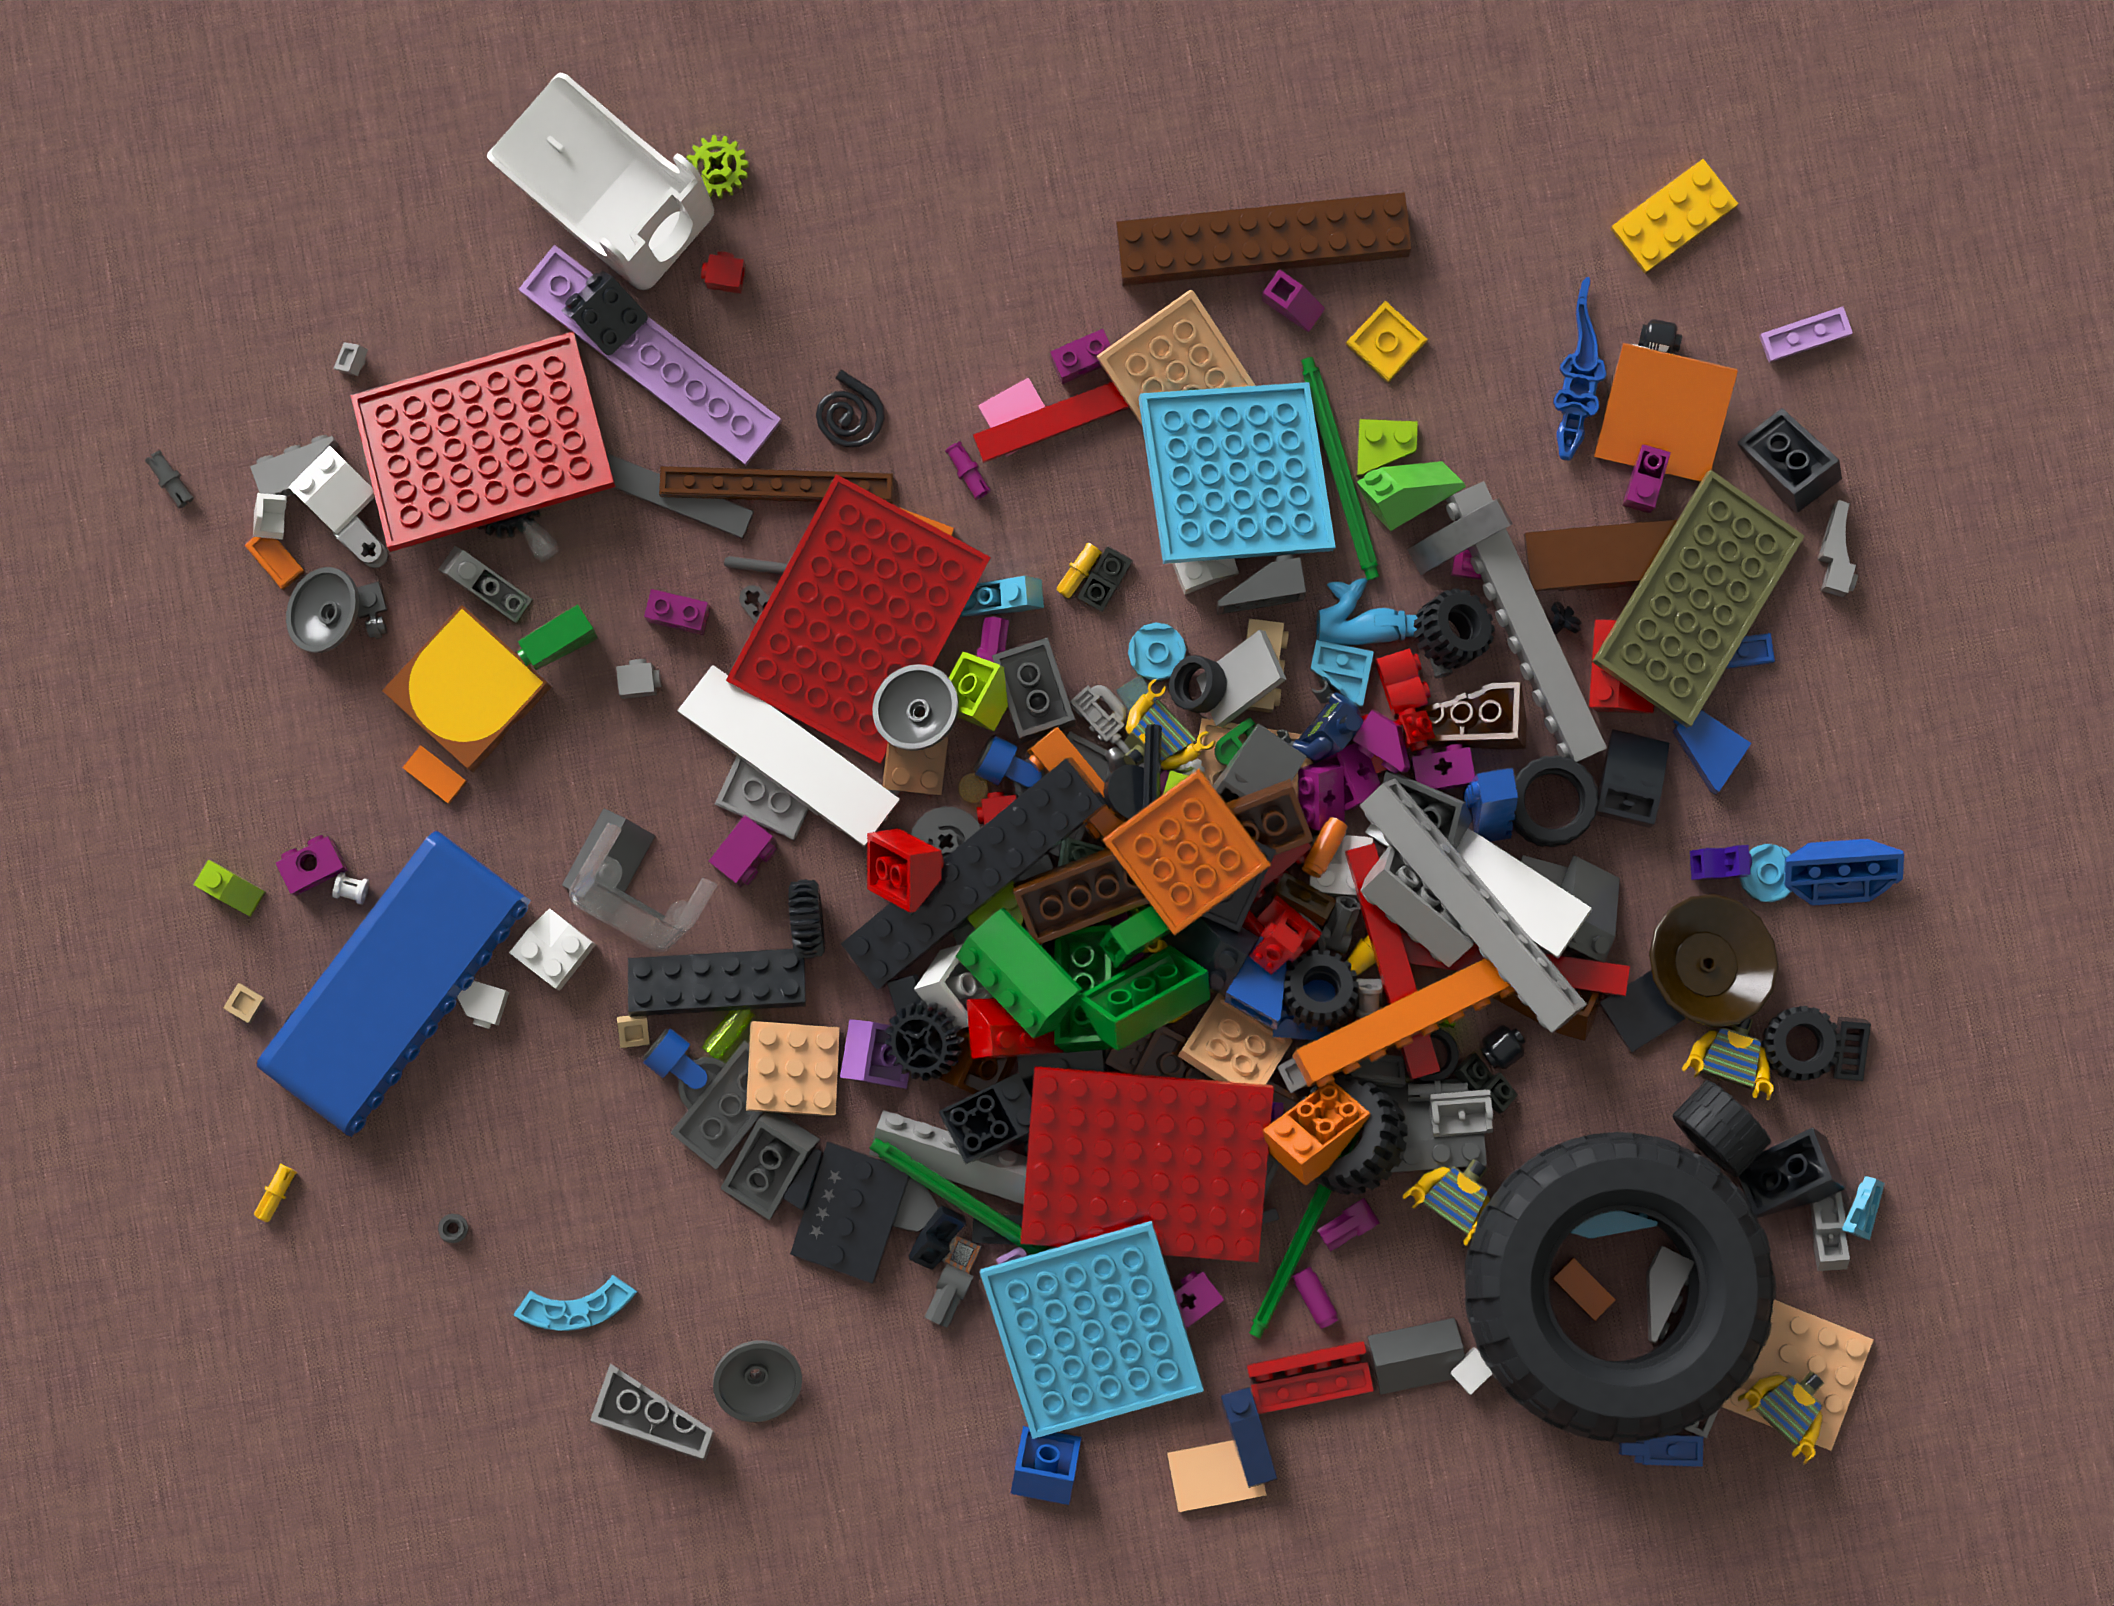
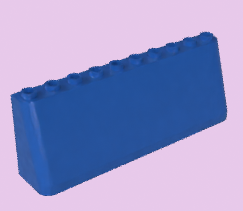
M439 831L431 833L260 1055L257 1061V1068L343 1133L352 1137L362 1130L366 1123V1118L371 1111L381 1105L384 1100V1094L390 1086L395 1085L400 1080L402 1070L408 1062H412L418 1056L424 1041L435 1034L438 1029V1023L443 1016L453 1010L459 993L462 990H467L472 985L475 974L481 967L488 964L492 958V952L497 945L507 939L510 934V928L516 920L521 919L526 914L531 900Z

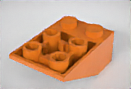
M1332 1081L1314 1091L1263 1129L1265 1141L1269 1146L1268 1153L1306 1186L1329 1169L1371 1116L1370 1112Z

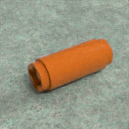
M1330 817L1325 822L1304 861L1302 869L1307 874L1315 878H1321L1322 874L1326 872L1346 835L1348 826L1344 822Z

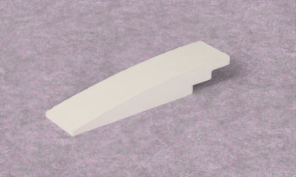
M712 665L677 711L782 790L789 793L790 796L802 805L809 808L810 811L817 816H821L838 830L843 831L865 847L867 844V833L876 832L900 799L777 709L727 682L728 675Z
M1371 823L1365 833L1388 848L1389 844L1385 841L1384 834L1376 825ZM1469 828L1456 848V851L1535 944L1556 958H1559L1591 913L1592 908Z

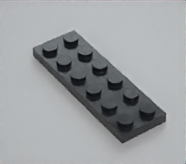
M793 949L628 958V1013L630 1017L806 1007L805 958H798L794 954Z

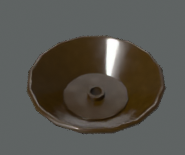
M1717 894L1691 896L1671 907L1654 929L1649 952L1653 981L1666 1003L1689 1021L1709 1027L1738 1025L1758 1013L1774 991L1779 967L1774 940L1761 918L1740 901ZM1704 960H1707L1710 963L1709 969L1704 967Z

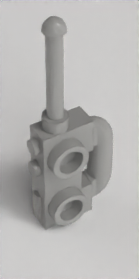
M1087 685L1070 701L1071 707L1090 724L1089 728L1092 732L1096 731L1099 734L1097 737L1101 741L1104 740L1106 743L1110 741L1112 744H1116L1124 754L1128 753L1130 749L1120 739L1122 736L1118 733L1125 727L1123 722L1127 716L1126 708L1107 687L1096 685L1090 688ZM1100 697L1114 711L1110 716L1096 703Z

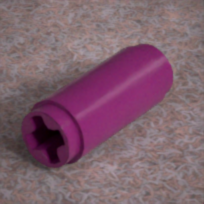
M1308 1267L1293 1275L1294 1283L1316 1325L1318 1324L1320 1329H1323L1338 1321L1337 1312L1316 1272H1313L1312 1268Z

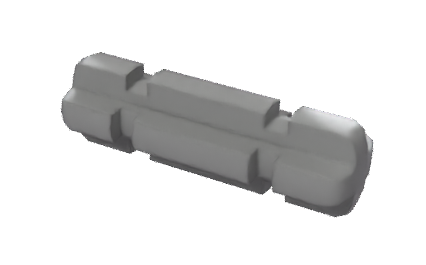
M1195 759L1171 771L1189 776L1199 768L1204 773L1205 768L1201 766L1202 761L1200 759Z

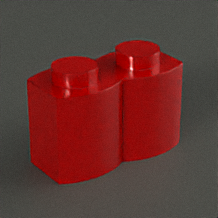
M1409 648L1375 660L1377 672L1392 716L1399 715L1398 713L1414 707L1418 709L1428 704L1427 699L1431 698L1427 682H1421L1418 671L1422 670V666L1417 653L1412 654Z

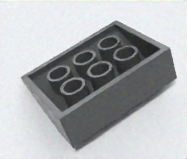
M1458 1078L1441 1080V1083H1462ZM1421 1081L1410 1082L1411 1084H1433ZM1407 1083L1402 1088L1376 1085L1398 1102V1107L1403 1110L1406 1117L1403 1123L1408 1127V1135L1404 1136V1141L1407 1142L1405 1152L1401 1151L1399 1158L1402 1160L1399 1166H1394L1390 1172L1438 1169L1442 1166L1452 1168L1453 1166L1468 1167L1473 1159L1482 1165H1487L1484 1133L1433 1138L1429 1110L1430 1101L1408 1102ZM1365 1123L1362 1126V1135L1364 1134Z

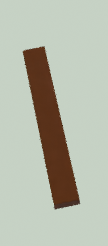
M660 466L659 495L660 497L821 502L837 474L892 504L893 473Z

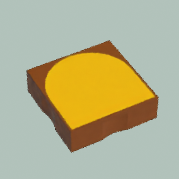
M461 605L382 691L468 770L474 772L501 743L507 731L516 722L524 718L552 686L529 665L526 667L523 660Z

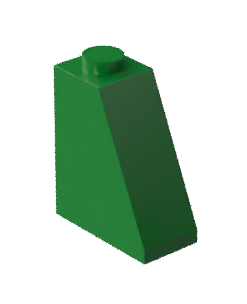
M577 604L520 639L518 643L522 649L517 651L526 667L532 664L535 670H538L595 641L598 637Z
M1150 906L1112 928L1100 942V946L1113 965L1118 968L1171 933V930L1153 906Z

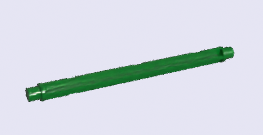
M1308 357L1301 360L1304 370L1302 374L1305 383L1309 382L1314 414L1360 567L1365 572L1367 581L1379 578L1378 562L1319 367H1316L1313 357Z
M1360 1130L1337 1158L1351 1153L1356 1140L1360 1137L1358 1136ZM1321 1184L1318 1185L1255 1319L1253 1318L1252 1320L1254 1323L1249 1334L1261 1339L1265 1329L1269 1328L1268 1324L1332 1192Z
M877 1137L872 1142L869 1149L877 1153L880 1159L906 1173L912 1179L1033 1255L1054 1249L1051 1246L1020 1244L1022 1227L984 1203L979 1202L973 1196L923 1164L913 1160L912 1157L889 1142L884 1143Z

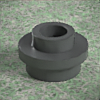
M448 1214L439 1222V1235L448 1243H458L466 1237L468 1223L459 1214ZM451 1223H456L459 1227L456 1234L449 1232V1225Z

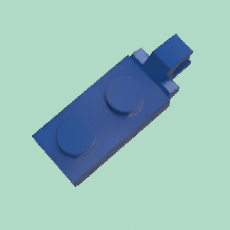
M1671 1435L1646 1441L1619 1443V1454L1635 1455V1463H1642L1643 1465L1703 1467V1436Z

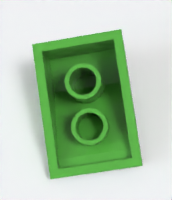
M1442 461L1381 467L1378 470L1368 472L1364 478L1357 481L1369 509L1390 531L1466 487L1465 483Z

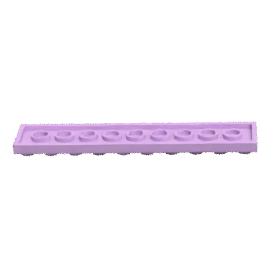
M554 245L518 290L747 466L782 422L781 418L649 317L612 355L603 353L586 333L562 312L566 307L565 303L568 298L575 293L579 294L587 286L586 282L593 274Z

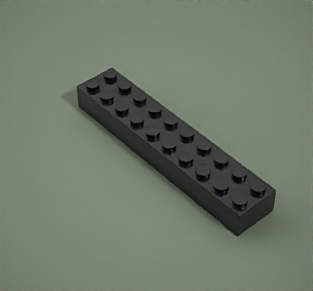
M1072 757L1064 759L943 859L944 865L941 869V880L915 912L910 913L893 903H889L843 941L841 945L877 990L886 987L889 981L897 978L964 923L971 915L1108 805V801Z

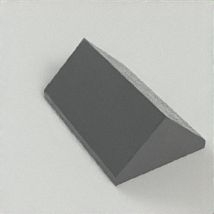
M1387 770L1383 783L1395 778L1456 849L1473 820L1466 803L1403 775Z
M603 808L562 886L614 913L655 835L628 819Z
M1455 1318L1367 1336L1380 1395L1455 1379L1451 1375V1371L1465 1358Z

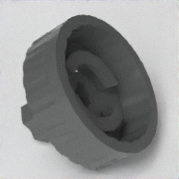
M944 806L923 814L917 820L915 826H913L911 835L942 850L944 859L981 829L977 820L966 811L956 807ZM952 837L951 842L953 846L941 849V843L945 839Z

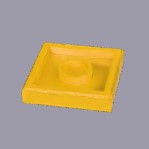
M1384 301L1349 338L1346 345L1388 383L1428 339L1388 302Z

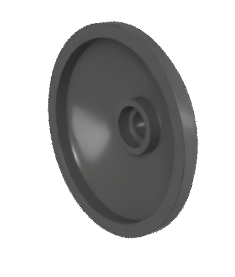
M323 567L310 572L297 584L288 602L286 625L291 639L298 647L311 653H323L334 649L346 639L356 622L359 610V594L352 578L339 569Z
M910 665L893 672L880 685L873 702V719L881 736L891 745L908 751L927 749L942 741L952 730L959 712V698L954 684L943 672L927 665ZM920 710H925L923 717H917Z
M765 1340L750 1341L734 1347L719 1361L713 1375V1391L720 1407L730 1416L747 1422L766 1421L781 1415L793 1405L801 1390L802 1373L796 1357L784 1346ZM759 1369L757 1373H751L752 1370Z

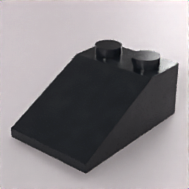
M1783 408L1737 442L1741 450L1777 495L1796 513L1800 512L1842 480L1839 459Z
M1200 916L1176 935L1171 932L1163 937L1162 940L1167 946L1171 945L1208 971L1209 987L1225 996L1259 936L1243 927L1238 932L1204 916Z
M1813 1127L1763 1151L1739 1176L1745 1195L1752 1205V1211L1757 1218L1819 1202L1846 1189L1827 1137Z

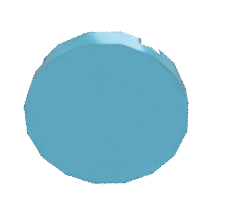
M1152 623L1144 625L1134 634L1129 643L1128 656L1132 668L1138 675L1151 681L1157 679L1156 681L1159 682L1170 679L1173 669L1186 655L1184 639L1177 630L1168 624Z
M1763 844L1752 848L1749 851L1752 856L1751 875L1739 878L1742 888L1750 897L1760 902L1772 903L1784 899L1792 892L1785 888L1784 885L1785 858L1790 856L1791 853L1781 846Z

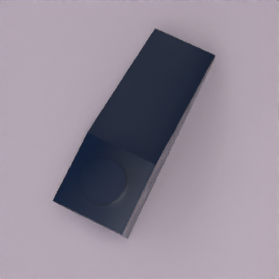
M1250 1387L1222 1395L1221 1405L1248 1488L1277 1480Z

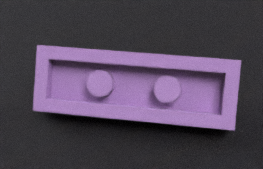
M1842 306L1761 333L1759 337L1770 363L1849 337L1853 332Z

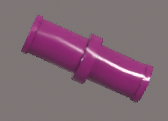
M962 442L954 443L945 450L958 470L957 475L959 479L965 481L974 499L978 500L986 496L991 489L979 473L977 462L971 460Z

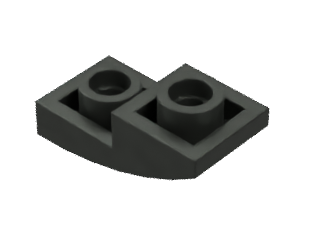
M1107 546L1077 598L1103 612L1133 560Z
M1476 1052L1468 1055L1453 1072L1462 1083L1467 1082L1469 1091L1490 1089L1492 1109L1499 1114L1504 1112L1518 1096L1502 1073L1499 1072L1493 1075Z

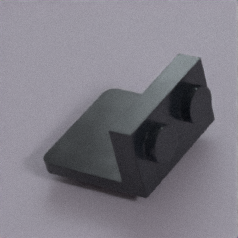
M602 270L600 273L593 274L587 280V286L579 294L575 293L568 298L565 303L566 307L562 312L571 321L576 323L603 353L612 355L647 321L648 315L611 275Z

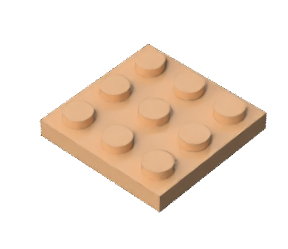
M1218 993L1178 1057L1215 1081L1266 1085L1293 1040L1291 1038L1273 1037L1272 1028L1226 1003V996Z
M752 1021L750 1025L746 1111L835 1116L840 1028Z

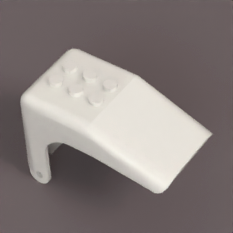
M564 73L557 74L487 154V158L562 227L632 286L640 290L649 289L656 284L714 215V207L704 181L698 170L687 159L677 153L673 157L676 166L669 162Z

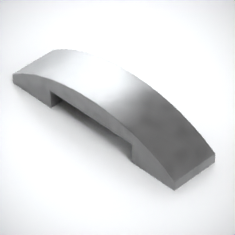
M1500 498L1425 538L1409 548L1408 552L1419 573L1423 575L1513 523Z

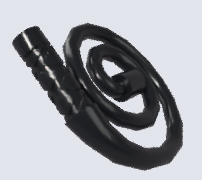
M841 369L836 376V380L856 391L874 407L876 412L874 429L867 437L858 441L839 439L827 429L823 421V409L828 401L837 397L853 400L859 406L861 420L859 425L852 430L839 428L833 420V413L836 409L844 408L847 410V413H843L838 421L845 428H848L852 422L854 414L852 406L840 401L832 404L827 410L826 421L831 430L838 435L848 437L854 436L864 429L867 423L866 406L857 395L847 391H834L824 396L818 403L816 411L818 427L826 438L837 445L846 448L861 447L872 442L880 433L885 419L884 405L872 388L864 383L862 384L861 381L853 378Z

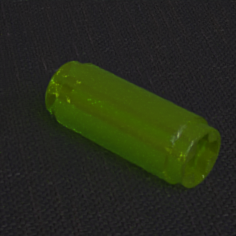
M750 1010L729 1011L704 1041L705 1044L702 1048L712 1057L719 1059L751 1023V1019L755 1014Z

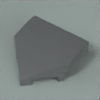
M911 1177L909 1178L893 1227L909 1232H918L925 1227L939 1208L928 1189Z

